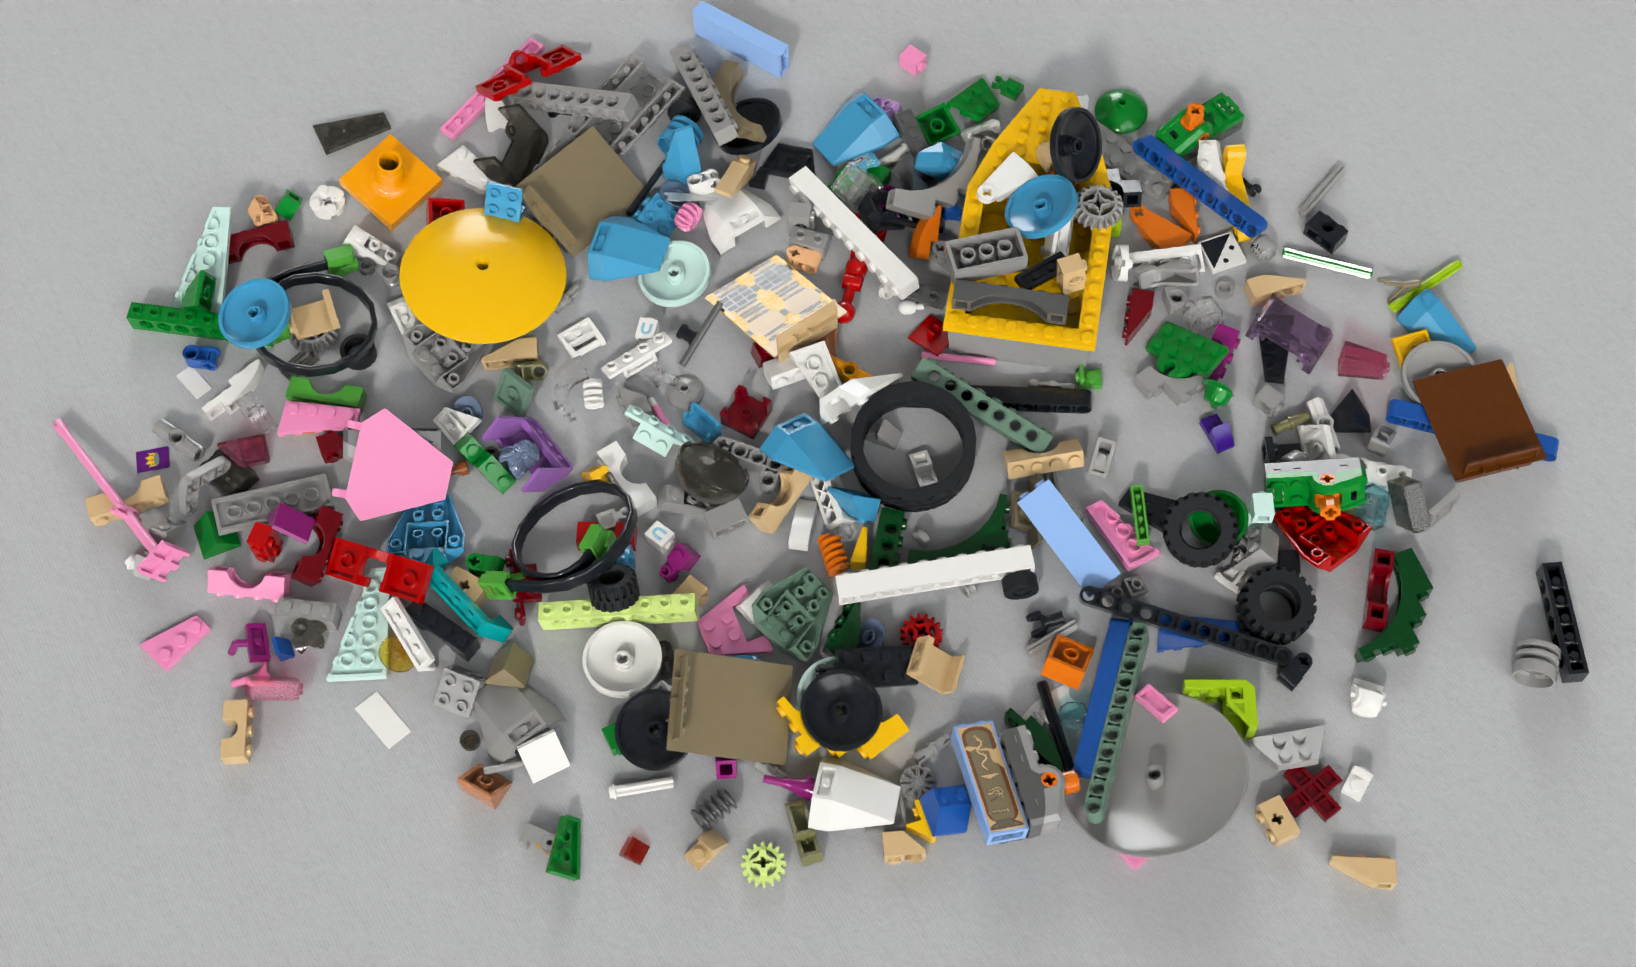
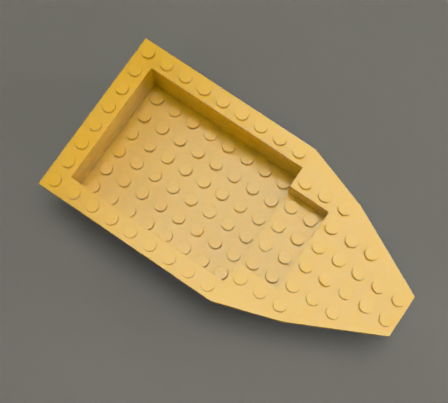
M1039 88L994 141L967 186L958 239L1010 228L1005 218V208L1010 197L1000 202L995 200L992 203L984 204L977 199L978 188L1012 152H1015L1026 161L1038 176L1051 174V172L1046 174L1036 159V149L1041 143L1050 141L1053 124L1062 111L1067 108L1081 107L1076 93ZM1102 154L1096 172L1087 181L1079 183L1076 189L1077 192H1081L1082 187L1087 189L1089 184L1092 187H1095L1096 183L1101 187L1103 184H1105V188L1111 187ZM983 192V195H984V196H985V195H990L988 192H987V193ZM1074 217L1068 256L1079 253L1081 259L1086 261L1087 270H1085L1087 280L1085 281V289L1066 294L1070 298L1065 325L1047 323L1031 310L1013 304H988L972 311L951 309L955 286L951 279L943 324V331H948L949 350L957 351L958 355H964V352L1013 363L1047 367V364L1070 367L1071 371H1077L1079 365H1083V369H1085L1089 352H1095L1112 227L1109 226L1107 231L1104 228H1101L1100 231L1094 228L1091 231L1090 226L1084 228V223L1079 224L1078 219ZM1022 237L1028 255L1027 269L1044 260L1040 252L1041 246L1045 245V238L1027 239ZM1023 271L972 282H986L992 285L1020 288L1014 281V277ZM1056 277L1033 289L1034 291L1042 290L1055 294L1062 293Z

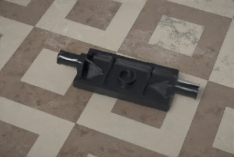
M898 645L835 650V663L833 666H816L815 673H818L816 677L827 671L845 669L861 674L875 688L916 686L918 681L906 674L914 646Z

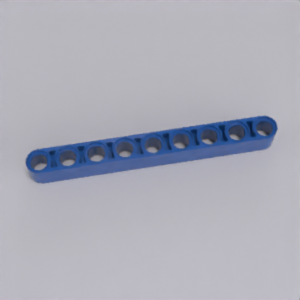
M1147 134L1133 142V150L1137 155L1246 236L1253 238L1267 229V221L1264 217L1154 136Z
M1398 399L1389 401L1385 417L1387 422L1435 434L1422 405ZM1536 433L1547 457L1543 461H1555L1559 440L1552 436Z
M1110 619L1073 765V770L1079 778L1091 779L1128 631L1133 624L1132 620Z

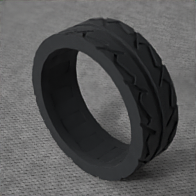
M914 381L891 385L869 398L870 401L865 402L857 413L852 427L850 442L851 458L854 464L853 469L860 485L869 495L881 499L880 503L882 505L904 512H922L935 509L948 503L958 495L957 493L963 489L970 478L976 450V433L973 420L966 407L958 398L956 399L953 394L939 386ZM920 406L932 409L946 417L958 431L963 445L961 460L954 471L943 481L921 489H906L884 481L870 467L863 452L864 441L868 431L884 414L897 408Z

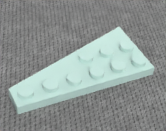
M212 207L204 226L205 230L197 242V249L192 254L183 275L180 289L174 296L175 300L172 307L183 308L182 297L185 295L186 289L200 270H205L217 279L211 312L219 313L226 295L233 212L231 207Z
M386 567L371 568L368 575L371 578L369 587H363V594L360 601L357 602L354 616L351 617L343 636L338 655L334 658L332 670L326 678L328 682L387 679L390 624L381 608L391 599V595L379 592Z

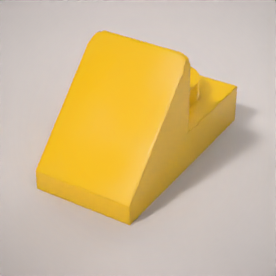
M596 465L580 473L585 482L595 480L609 482L606 476L609 470L606 465Z
M919 799L915 800L912 813L914 819L919 821L907 824L905 831L927 842L935 843L936 837L932 836Z

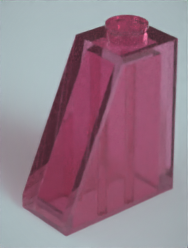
M1349 341L1344 342L1338 358V376L1383 380L1386 373H1389L1390 362H1387V354Z
M246 675L245 696L250 701L299 700V695H303V683H300L298 678Z

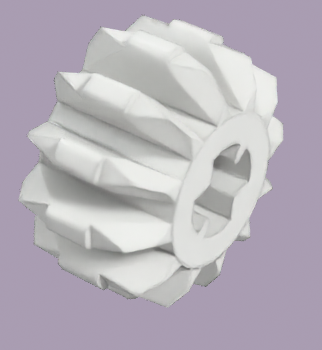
M596 378L584 380L583 394L585 407L592 410L603 408L605 402L603 381Z

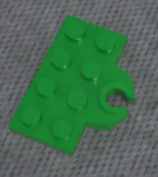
M1169 321L1163 324L1145 347L1146 352L1158 357L1157 368L1161 374L1166 375L1168 368H1174L1168 373V377L1187 378L1193 372L1208 379L1229 352L1228 347Z

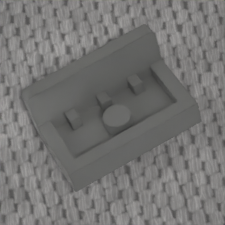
M920 283V288L906 297L943 310L946 301L945 292Z

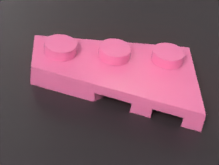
M196 615L139 645L160 666L168 671L205 637L211 629Z

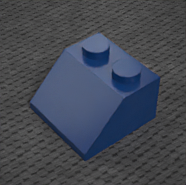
M964 785L932 788L919 798L933 837L967 832L971 802Z

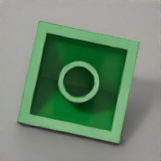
M206 511L193 526L204 560L241 546L237 532L219 536L213 511Z

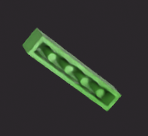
M1130 485L1136 546L1149 545L1150 539L1143 485Z

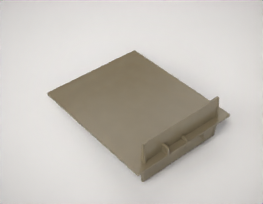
M592 126L515 187L523 189L522 202L551 234L553 240L555 239L566 253L569 252L572 257H575L591 244L599 221L612 215H627V209L644 186L595 127Z
M675 649L671 698L669 699V719L666 720L668 722L666 750L785 766L789 721L785 716L782 718L777 712L776 702L784 696L790 703L793 666Z

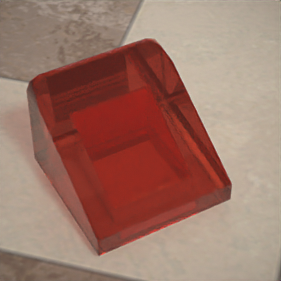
M628 837L619 856L641 865L650 847L635 837Z

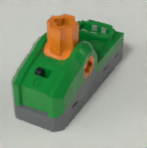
M1221 92L1203 104L1191 103L1179 110L1156 130L1155 138L1183 159L1189 161L1198 155L1200 140L1222 141L1242 128L1245 115L1229 96L1226 97Z
M1360 458L1264 463V492L1273 494L1274 508L1309 506L1311 510L1325 517L1326 520H1335L1337 516L1341 515V511L1367 502L1365 483H1367L1368 479L1364 461Z

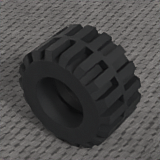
M613 565L593 581L587 583L591 605L596 610H601V612L613 613L626 610L639 600L640 591L636 572L627 565Z

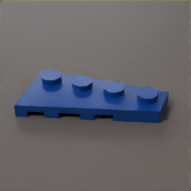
M1162 615L1160 617L1162 624H1170L1168 616ZM1191 617L1239 632L1238 621ZM1181 621L1179 624L1180 629L1188 631L1189 624ZM1201 627L1199 629V634L1202 637H1208L1209 632L1207 628ZM1158 629L1157 653L1164 652L1165 650L1176 651L1182 650V648H1199L1208 645ZM1220 633L1218 636L1219 641L1227 643V635Z

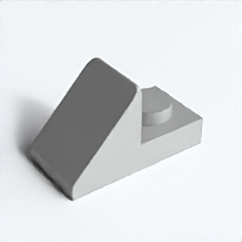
M884 419L882 424L877 422L873 424L865 440L895 450L902 433Z
M1379 424L1369 442L1367 450L1385 457L1397 432Z
M1098 436L1088 473L1107 478L1117 441Z

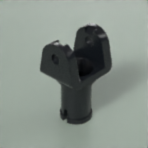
M1036 611L1026 616L1027 622L1041 620L1043 626L1031 632L1032 638L1046 635L1048 633L1047 630H1049L1048 627L1065 623L1062 611L1047 616L1042 615L1040 611Z

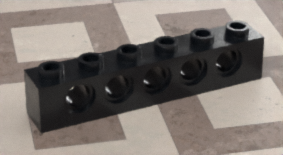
M1562 562L1542 563L1536 572V577L1552 643L1561 650L1558 668L1562 683L1582 682L1589 674V669Z

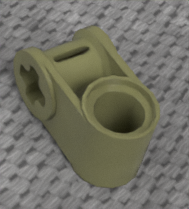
M544 360L516 361L512 363L515 373L526 382L543 380L549 371L548 363ZM538 366L542 367L545 372L537 373L535 368Z

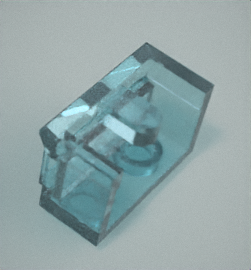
M1372 483L1365 486L1367 502L1356 507L1354 516L1371 525V530L1375 531L1384 527L1386 523L1391 493Z

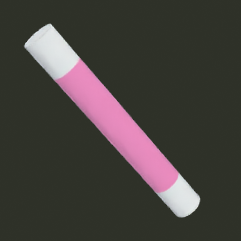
M654 397L649 398V405L659 421L666 425H671Z

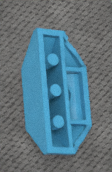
M939 142L917 153L914 169L942 182L957 166L963 152L943 142Z

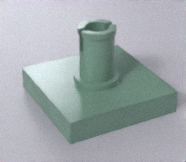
M507 367L502 371L493 399L516 417H525L535 388L531 382H526Z

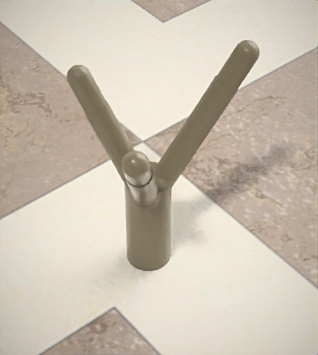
M1377 279V282L1384 283L1385 285L1401 287L1387 300L1388 303L1405 289L1421 286L1419 279L1406 282Z

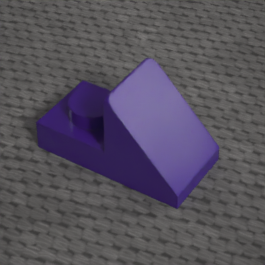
M1217 413L1200 420L1199 424L1217 454L1235 446L1229 423H1223Z

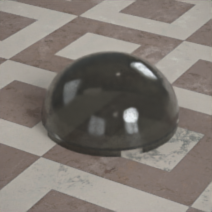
M688 441L680 447L675 460L676 476L682 488L691 497L707 504H724L739 497L747 488L749 483L747 469L743 470L738 464L740 460L727 450L705 441H700L699 443Z

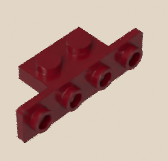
M509 549L508 556H505L506 567H509L510 574L521 573L513 561L512 549ZM536 563L524 564L528 569L537 571ZM516 593L512 602H516L514 613L515 619L519 620L520 626H524L526 620L524 603L541 602L542 593Z

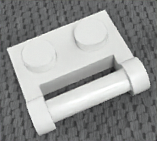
M589 317L557 335L573 362L578 361L579 357L593 349L606 345L605 339ZM593 337L596 338V340L577 351L573 349Z

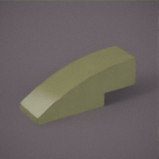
M802 798L785 803L784 805L803 867L822 862V853L815 829L808 828L810 814L805 799Z

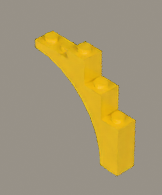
M784 696L776 702V710L782 718L785 716L790 722L788 726L794 734L798 733L800 735L793 740L795 742L793 746L800 756L803 754L806 757L820 747V745L814 742L805 731L800 712ZM896 714L880 723L875 735L865 745L858 748L857 751L863 759L867 758L869 761L908 732L909 728L900 716ZM826 749L831 757L835 756L837 759L846 753Z

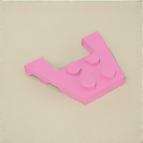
M745 585L739 587L697 621V626L709 654L737 656L773 653L772 646L765 635L747 642L733 610L749 595Z

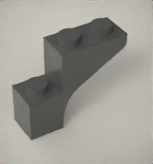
M908 152L891 170L902 183L904 190L931 188L919 178L922 174L914 169L916 159Z

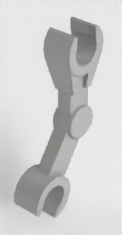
M1029 379L1027 387L1077 389L1076 384H1061L1055 380L1039 382L1036 379Z

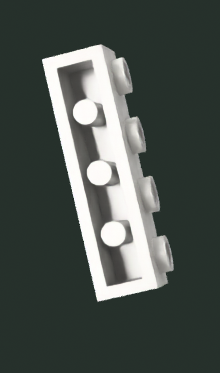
M1336 454L1337 459L1354 458L1346 454ZM1360 458L1364 461L1368 479L1367 483H1365V490L1406 498L1410 490L1412 469L1401 465L1394 466L1385 462H1374L1366 458Z

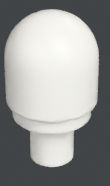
M904 300L899 303L898 309L903 315H912L916 313V310H924V304L916 303L914 300Z

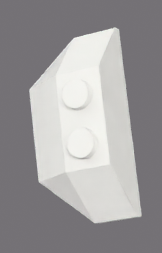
M1074 215L1063 228L1049 236L1043 237L1045 238V245L1041 246L1040 255L1043 256L1044 260L1060 251L1065 257L1069 255Z

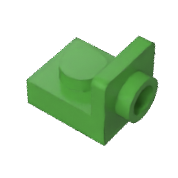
M1079 365L1078 371H1075V382H1079V389H1102L1101 369H1083V365Z

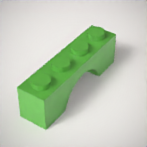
M295 376L291 377L285 395L288 401L358 408L361 410V415L367 399L364 387L345 384L340 391L330 395H323L314 390L310 379Z

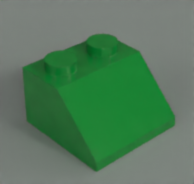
M945 103L915 117L929 147L961 134V130L949 110L945 107Z

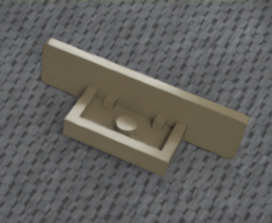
M1036 473L1028 479L1027 489L1029 493L1035 490L1034 485L1041 481L1040 474ZM1013 491L1011 493V528L1028 532V545L1033 550L1041 544L1043 537L1017 504L1023 492Z

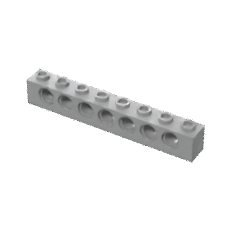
M689 43L670 52L719 146L738 137L736 132L738 126L735 120L731 119L733 117L723 98H720L721 95L712 78H709L710 75L701 58H699L696 49H691Z
M532 82L531 85L518 90L517 93L508 95L512 104L518 109L524 108L629 122L639 106L632 93Z

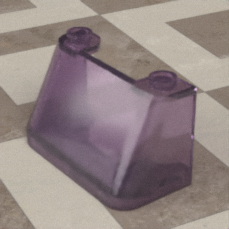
M1277 297L1267 300L1245 334L1252 341L1257 336L1261 337L1260 340L1262 341L1268 338L1298 356L1296 361L1303 363L1301 370L1307 374L1311 373L1333 338L1332 331L1328 327L1320 325L1285 304Z

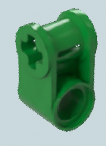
M472 553L466 558L469 572L476 577H481L486 571H503L506 562L505 559L498 556Z

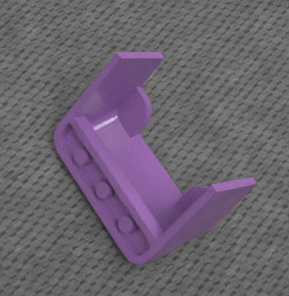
M498 416L482 436L483 441H497L500 449L504 446H513L524 439L536 443L540 450L541 458L536 465L528 468L532 476L522 487V492H543L567 477L573 470L572 464L541 424L534 418Z

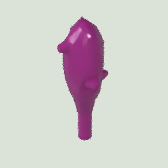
M764 774L763 783L781 786L804 799L812 800L816 779L811 778L810 774H807L805 778L784 779Z

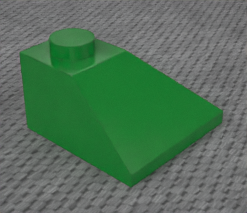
M200 270L182 297L183 308L211 312L217 279L205 270Z

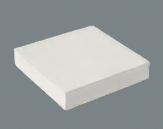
M554 729L516 746L533 784L570 766Z

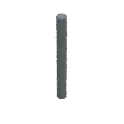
M717 300L680 360V365L684 367L687 365L724 305L722 302Z

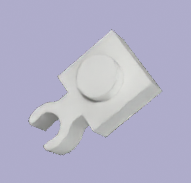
M623 507L619 512H615L614 508L596 514V518L605 530H615L616 522L626 521L627 516L623 514L628 512L627 507Z

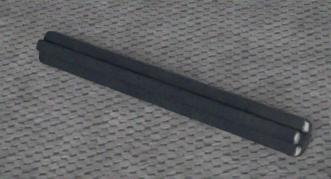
M1043 680L1037 683L1043 707L1062 761L1063 769L1065 772L1072 771L1074 763L1048 683Z

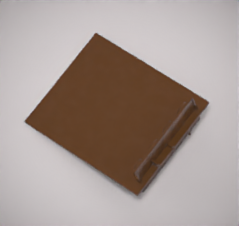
M1502 359L1412 381L1454 480L1458 483L1512 469L1518 470L1520 467L1531 465L1533 462L1547 459Z

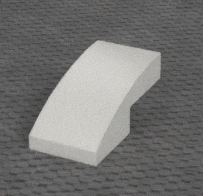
M927 450L909 455L919 489L939 483Z

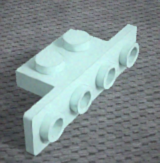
M629 405L624 413L641 423L632 439L666 457L673 443L680 445L688 451H691L695 444V441L689 435L681 434L673 426L660 422L657 417L646 414L638 406Z

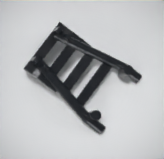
M878 188L874 192H866L857 208L862 222L875 235L882 229L904 230L905 227L916 229L920 220L912 216V220H909L902 213H898L899 217H897L895 211L885 209L886 211L883 213L879 201H882L884 208H886L888 198L886 189L880 191ZM939 226V233H943L944 228Z

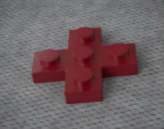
M1329 765L1315 776H1312L1305 767L1288 769L1283 774V777L1296 790L1283 800L1295 819L1311 807L1324 822H1327L1342 809L1329 792L1343 780Z

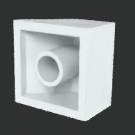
M989 119L961 131L964 146L966 140L973 137L981 139V151L977 158L978 167L994 141L1002 133L998 120Z

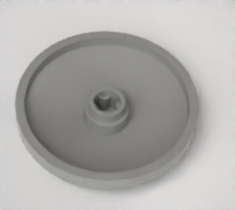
M1445 341L1425 342L1412 349L1405 358L1401 368L1402 386L1408 397L1415 404L1422 405L1413 385V380L1474 366L1475 363L1470 355L1457 345Z

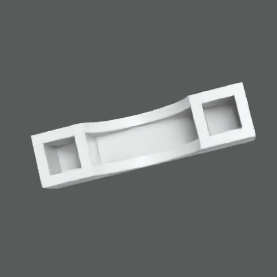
M617 441L597 452V464L606 465L609 470L606 476L610 483L618 484L631 496L638 517L657 506L656 496L647 483H631L622 476L628 461L625 452Z

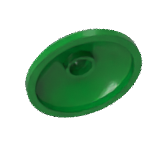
M1114 89L1099 97L1094 113L1096 120L1114 133L1128 134L1143 126L1147 119L1148 109L1143 98L1137 93L1127 89Z
M1226 490L1206 492L1207 494L1212 493L1220 499L1222 498L1233 509L1238 521V542L1239 538L1244 536L1248 527L1249 517L1245 504L1238 496ZM1195 512L1189 515V524L1194 536L1202 544L1208 547L1211 546L1219 535V525L1215 522V518L1206 512Z

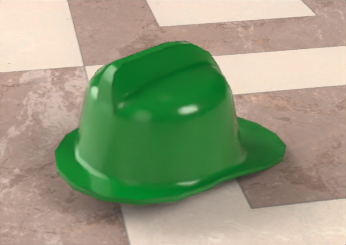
M1211 379L1203 380L1205 386L1204 400L1209 402L1213 409H1217L1219 406L1225 407L1232 396L1234 397L1232 391L1226 385Z

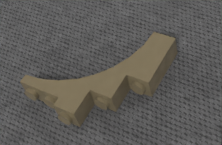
M725 60L712 80L721 95L720 98H723L733 117L731 119H734L738 126V129H736L737 138L764 142L767 136L762 126L743 118L736 110V94L745 73L739 62Z

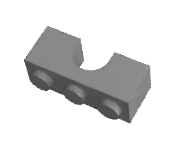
M279 597L275 616L280 624L300 626L301 621L315 624L319 629L338 631L342 612L335 603Z

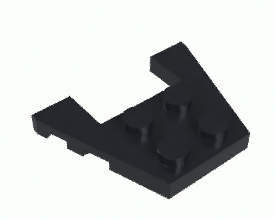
M778 143L767 157L765 164L757 170L755 177L750 179L749 187L765 190L769 175L789 178L805 166L815 175L813 149Z

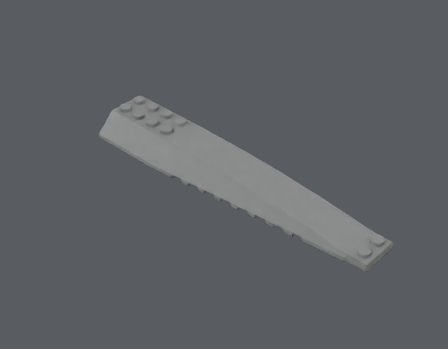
M631 53L598 88L599 90L632 93L639 106L631 121H618L597 117L590 118L581 115L574 116L572 123L565 127L564 133L554 141V145L549 152L546 151L541 162L533 168V172L592 126L595 127L616 154L621 157L681 95L685 87L673 79L667 83L646 69L645 61ZM522 202V206H525L523 216L534 221L544 229L545 227Z

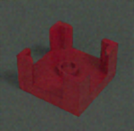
M739 384L734 391L735 399L729 409L726 410V407H724L720 412L721 424L754 440L773 411L772 400L767 397H763V402L748 396L746 387Z

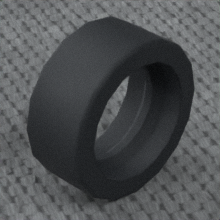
M358 333L346 337L340 346L341 358L348 356V352L352 347L361 345L367 339V335ZM374 342L368 353L357 364L348 368L358 371L370 367L377 357V349Z

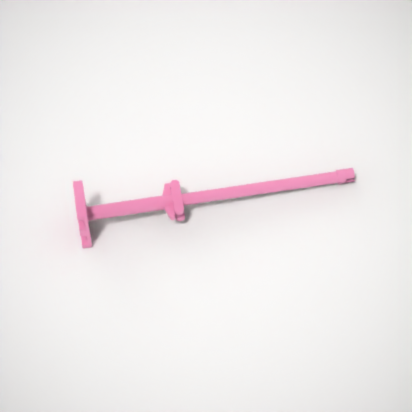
M60 418L55 419L57 424L52 423V427L61 435L116 507H112L109 511L124 519L150 553L136 568L137 571L142 575L165 583L167 581L165 576L171 570L176 571L180 567L178 562L184 556L189 557L191 554L187 549L164 540L157 544L141 523L142 519L138 517L141 512L124 503L68 430L63 420Z

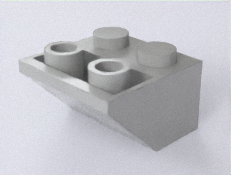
M1263 523L1258 527L1252 528L1249 533L1240 537V540L1236 542L1233 549L1231 568L1236 571L1257 572L1263 568L1267 569L1277 563L1279 536Z

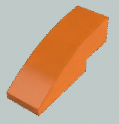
M935 205L936 211L932 218L919 220L910 243L909 258L929 260L931 242H938L941 205Z

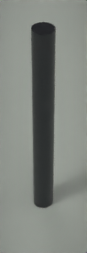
M665 160L661 162L627 209L626 213L629 216L633 215L662 175V164Z

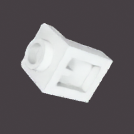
M1354 765L1341 793L1360 802L1373 774L1362 766Z

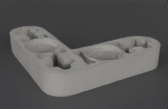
M219 456L182 477L179 487L178 510L185 517H191L198 510L200 487L225 474L230 469L231 462L224 456Z

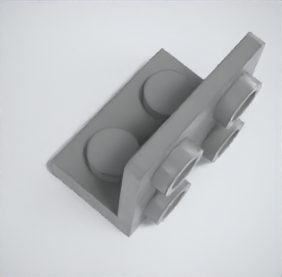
M455 664L445 667L433 704L468 719L471 716L479 689L488 685L485 684L487 677Z

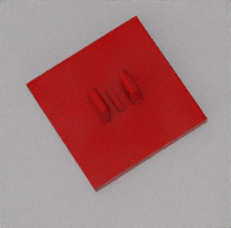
M929 315L908 336L909 340L937 357L949 345L948 331H943L944 323L932 315Z

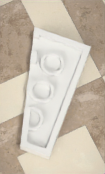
M825 341L789 353L820 399L842 385Z

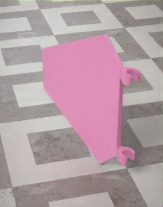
M386 408L362 423L348 420L347 427L360 430L347 491L334 488L332 495L345 498L360 521L445 500L453 461Z

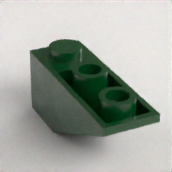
M861 602L844 604L841 615L834 622V628L827 634L828 639L824 646L834 655L837 649L857 648L860 642Z

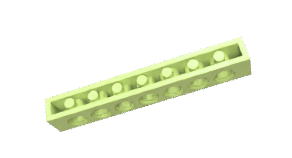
M695 593L639 596V600L633 606L613 613L596 610L591 605L590 599L539 602L538 622L543 630L603 627L616 621H632L639 624L699 621V602Z

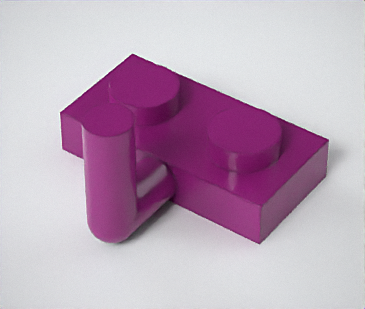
M266 623L246 624L244 627L246 639L233 640L228 649V654L234 656L238 647H247L249 663L269 662L271 657Z

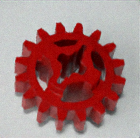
M917 613V618L914 619L911 615L910 622L904 621V627L900 628L902 645L915 646L917 638L927 635L933 637V634L930 633L932 629L935 634L933 646L939 649V643L943 640L941 636L943 635V629H939L940 622L934 623L935 617L928 619V614L921 617L920 613ZM909 632H910V635L913 636V637H912V640L909 639V636H908V633H909Z

